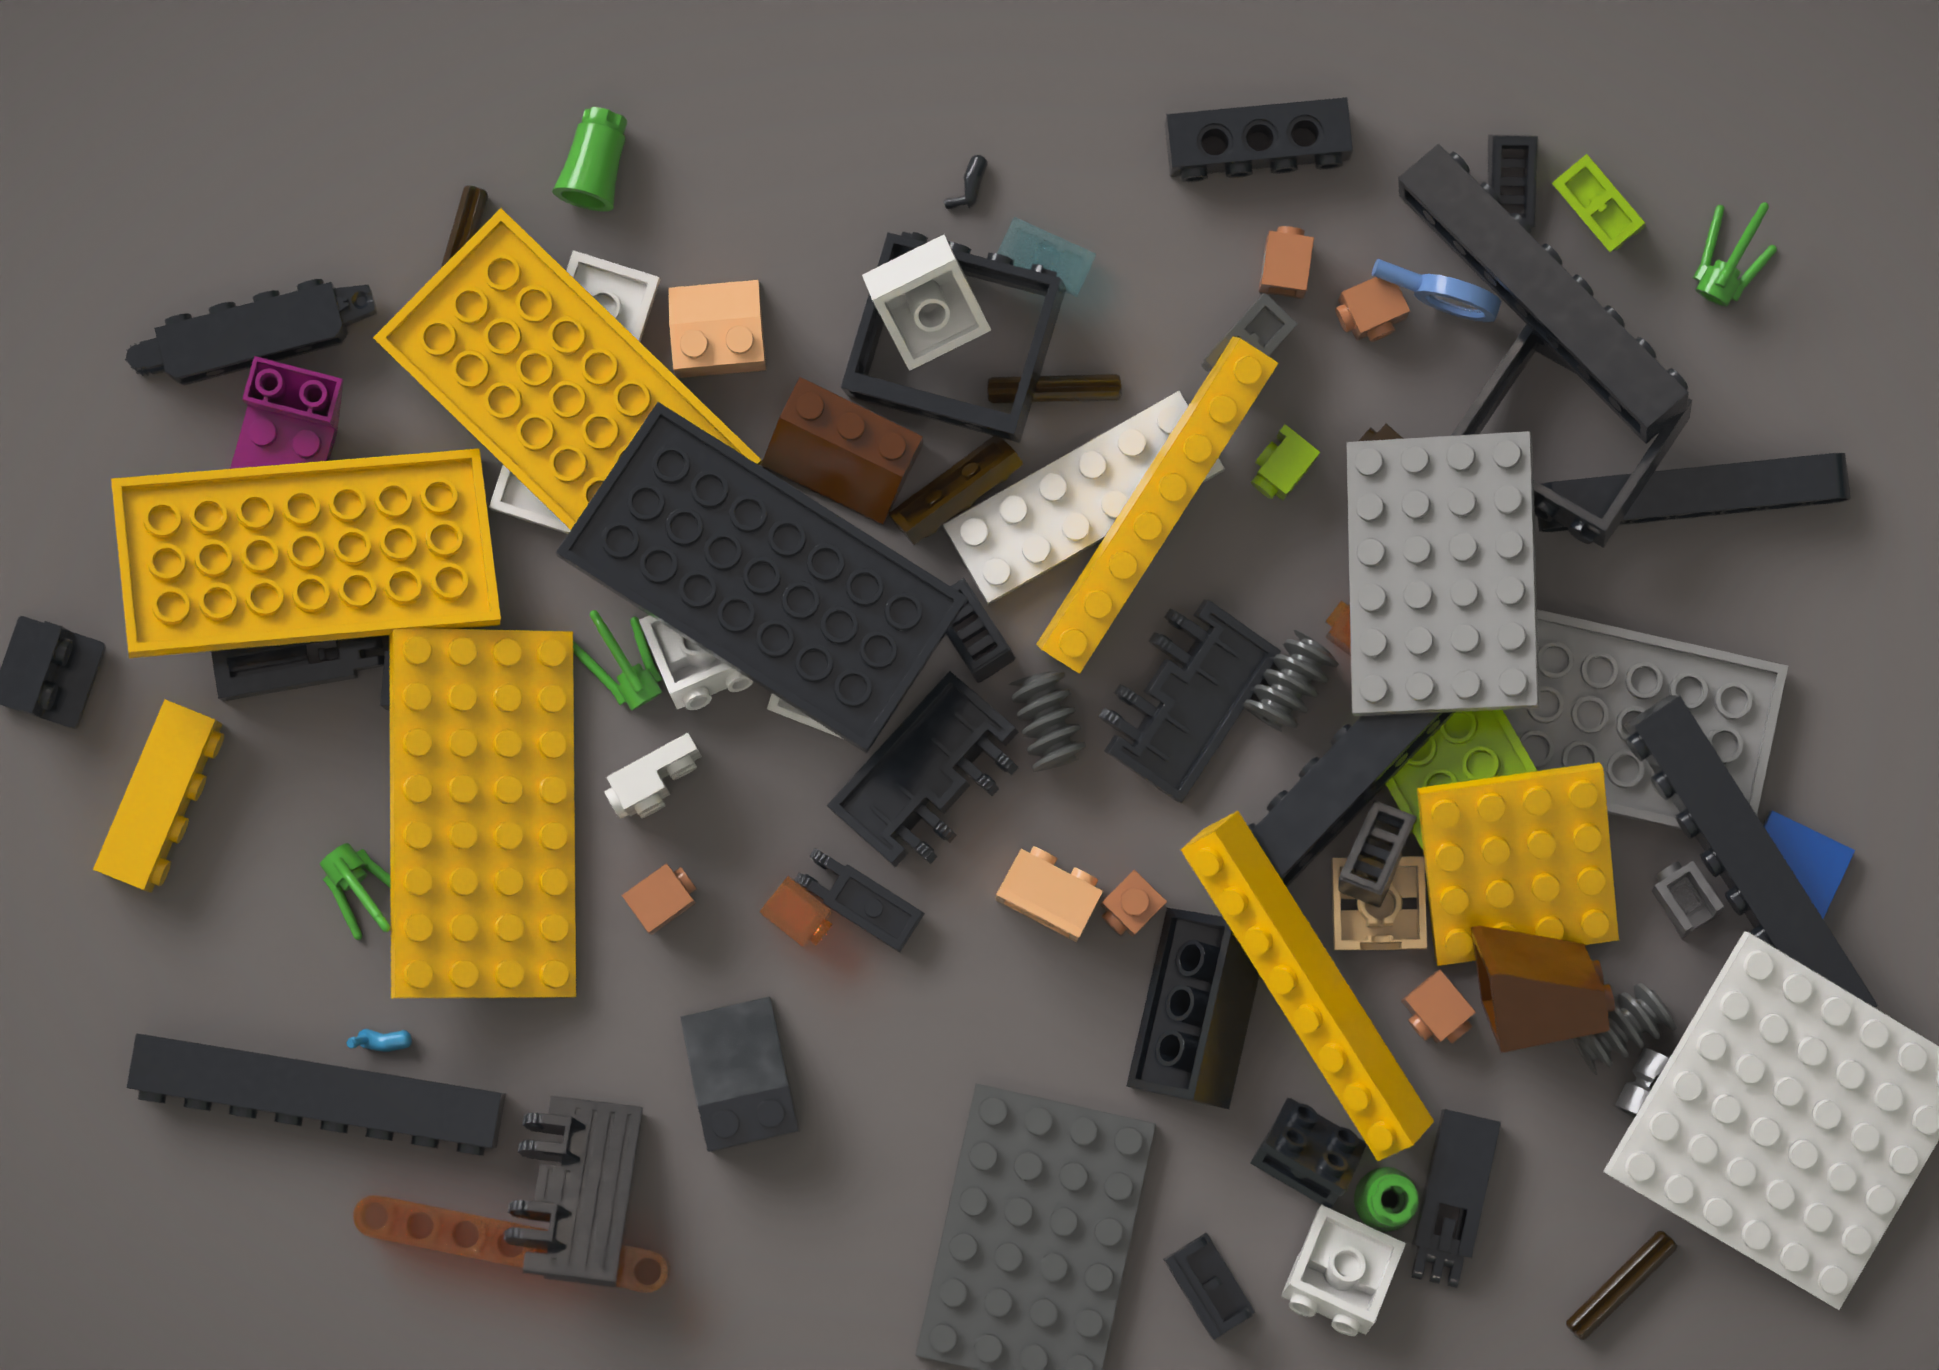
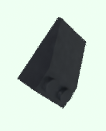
M770 997L680 1017L708 1152L800 1132Z

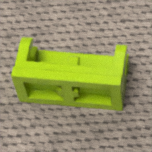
M1588 154L1584 155L1552 182L1553 186L1610 253L1613 250H1618L1626 240L1646 227L1642 218Z

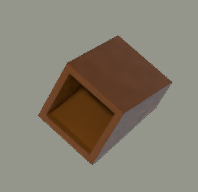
M1485 926L1471 927L1481 1005L1501 1053L1610 1031L1608 1012L1615 1011L1612 989L1609 984H1604L1599 960L1591 961L1583 943Z

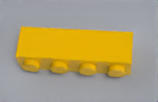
M164 699L93 870L151 893L155 885L161 886L164 883L171 866V861L166 858L172 843H180L188 826L189 818L184 817L190 801H197L204 789L207 776L203 775L202 772L209 757L214 759L222 746L224 733L219 732L222 723Z

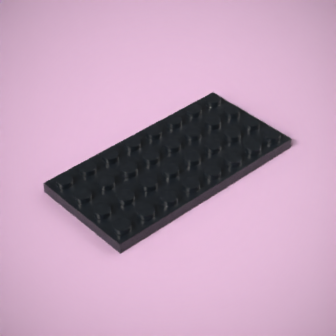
M657 402L556 551L557 557L865 753H868L966 604L968 598L660 402Z

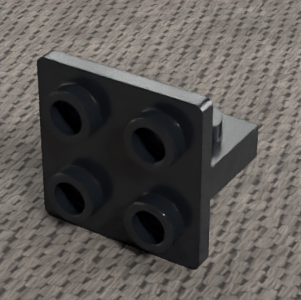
M20 616L0 669V705L72 729L78 728L106 649L105 643L71 632L63 626L48 621L43 623Z
M1287 1098L1250 1164L1320 1205L1331 1209L1338 1197L1343 1196L1347 1190L1367 1143L1358 1138L1350 1129L1340 1127L1317 1114L1312 1107L1298 1103L1292 1098Z

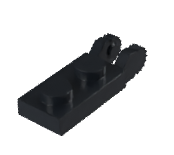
M814 848L809 857L818 866L825 870L828 869L839 876L835 884L829 891L818 884V881L813 877L800 872L794 881L823 899L822 903L893 949L901 952L925 913L850 865L843 866Z

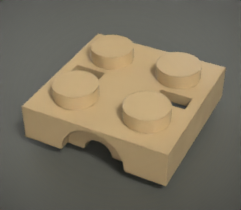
M1424 856L1402 857L1381 907L1357 900L1358 910H1341V899L1356 898L1345 895L1338 890V878L1347 858L1331 859L1333 951L1427 949ZM1362 858L1361 860L1381 869L1385 865L1370 858ZM1355 874V875H1357V876H1359V877H1362V878H1364V879H1367V880H1370V881H1372V882L1377 883V881H1374V880H1372V879L1366 878V877L1361 876V875H1359V874ZM1402 898H1417V909H1402Z

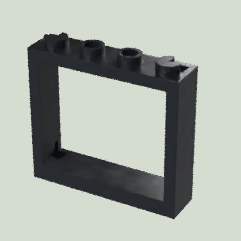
M902 231L901 235L888 232L877 267L927 243L928 237L914 231L913 234ZM948 241L964 275L1045 296L1011 414L868 376L884 325L870 293L841 388L848 397L1020 443L1066 287L1062 279L1056 277L1057 272L1044 269L1043 265L1032 264L1029 270L1014 266V260L997 253H988L987 258L970 254L971 249L969 247Z
M1526 324L1451 436L1481 433L1535 351L1568 370L1574 371ZM1688 398L1687 409L1657 435L1602 519L1533 480L1534 514L1545 521L1550 522L1554 519L1568 527L1570 534L1583 543L1591 544L1594 542L1604 548L1690 419L1692 400Z

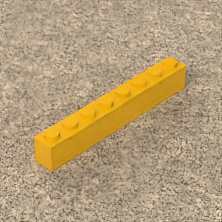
M1232 337L1036 643L1041 650L1077 673H1081L1277 367V361L1243 339Z
M1236 811L1204 828L1180 850L1377 1161H1380L1413 1146L1434 1122L1433 1118L1239 811Z

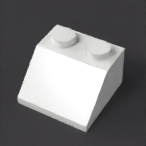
M945 235L939 236L862 275L870 296L909 371L991 331Z

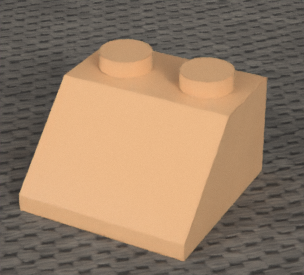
M759 280L668 288L673 370L677 378L767 370Z
M1033 846L1030 853L1021 849L1001 884L995 900L1077 942L1103 892L1095 887L1098 879L1075 867L1071 874L1054 866L1058 858Z

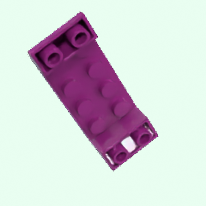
M254 356L242 398L247 405L230 469L329 461L338 431L344 380Z

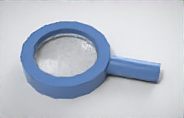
M1380 259L1376 260L1372 269V276L1415 292L1414 296L1421 302L1457 317L1481 322H1493L1497 317L1502 302L1498 296L1488 290L1459 279L1435 274L1420 275Z

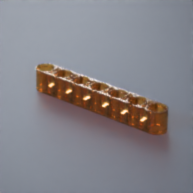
M370 1195L363 1198L356 1205L353 1212V1221L356 1228L362 1234L373 1238L523 1268L526 1251L546 1254V1250L524 1247L518 1256L511 1257L503 1252L501 1239L508 1227L549 1231L548 1228L385 1195ZM375 1202L382 1204L388 1212V1220L380 1229L370 1227L365 1219L367 1208ZM419 1212L429 1214L434 1222L432 1233L424 1239L416 1237L410 1228L413 1216ZM464 1221L474 1223L479 1230L478 1241L470 1248L461 1246L456 1239V1229ZM623 1244L616 1287L639 1292H653L662 1288L670 1277L671 1267L668 1259L658 1251ZM644 1258L656 1260L661 1267V1276L654 1284H645L637 1277L636 1267Z

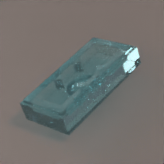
M1016 217L1013 218L997 254L1013 259L1014 266L1030 270L1032 264L1043 265L1044 269L1057 272L1056 277L1062 279L1066 287L1065 292L1075 297H1078L1096 258V253Z

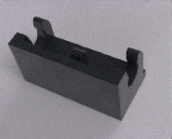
M1204 1233L1163 1259L1211 1339L1215 1340L1255 1313L1207 1233Z

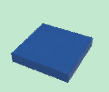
M1772 810L1769 812L1763 826L1824 919L1855 850Z

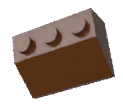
M799 377L779 417L761 466L884 525L889 515L888 513H890L922 449L923 436Z

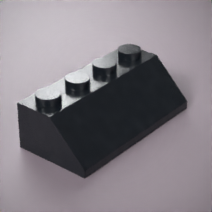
M1167 907L1127 1087L1229 1110L1260 974L1222 916Z

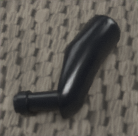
M981 155L972 156L964 174L965 196L944 200L946 209H953V207L966 204L968 208H971L976 203L980 184L987 167L985 157Z

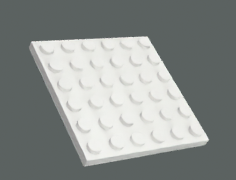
M1744 931L1603 1172L1840 1310L1939 1141V1046L1751 933Z

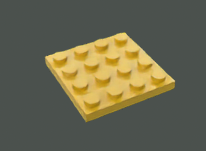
M1600 762L1417 788L1434 957L1437 966L1475 961L1471 927L1475 926L1503 929L1583 943L1584 945L1619 940L1604 769Z

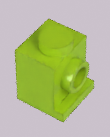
M1286 424L1279 430L1276 437L1281 441V444L1277 446L1271 441L1255 461L1261 468L1251 481V484L1269 499L1276 495L1283 501L1320 454V451Z

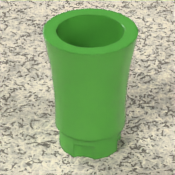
M591 107V109L584 110L582 122L577 126L564 168L552 190L557 198L571 205L589 210H613L618 168L626 140L624 133L627 119L623 115L600 107Z
M1381 1167L1368 1172L1359 1181L1354 1194V1205L1360 1219L1367 1226L1382 1232L1396 1231L1406 1226L1414 1217L1419 1203L1416 1186L1410 1177L1404 1172L1391 1167ZM1389 1190L1395 1192L1398 1197V1203L1392 1209L1384 1207L1381 1202L1382 1195Z

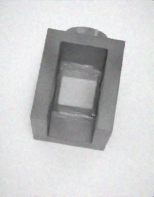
M1677 861L1655 876L1659 883L1654 885L1652 893L1675 925L1681 939L1718 916L1724 908V905L1694 861L1684 867Z

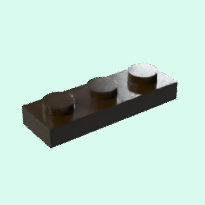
M993 436L888 514L901 532L915 545L923 538L934 534L939 526L958 512L969 508L977 498L996 484L1006 481L1015 470L1023 465V462L1016 451L1003 438Z

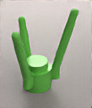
M1763 202L1760 204L1727 263L1716 260L1714 266H1711L1724 214V206L1721 204L1716 206L1701 263L1693 279L1699 282L1695 290L1702 297L1724 307H1727L1731 300L1737 302L1744 288L1776 253V246L1770 245L1738 280L1741 272L1736 266L1768 211V203Z
M592 610L590 612L592 621L623 673L616 677L621 685H618L576 642H573V653L612 692L619 705L626 702L631 711L662 693L658 682L663 680L654 665L645 634L637 617H632L630 623L645 670L640 663L633 667L631 666L598 611Z
M349 843L337 847L320 862V866L327 874L323 881L332 891L353 937L356 940H360L362 932L342 888L345 891L352 889L382 931L388 932L391 928L390 924L363 888L361 882L367 877V873L363 870L366 868L391 889L390 874L377 865L364 849L356 852Z

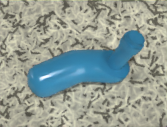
M363 1029L358 1033L357 1037H350L347 1040V1046L351 1049L360 1045L366 1049L383 1052L410 1047L412 1043L411 1034L406 1030L382 1034L370 1029Z

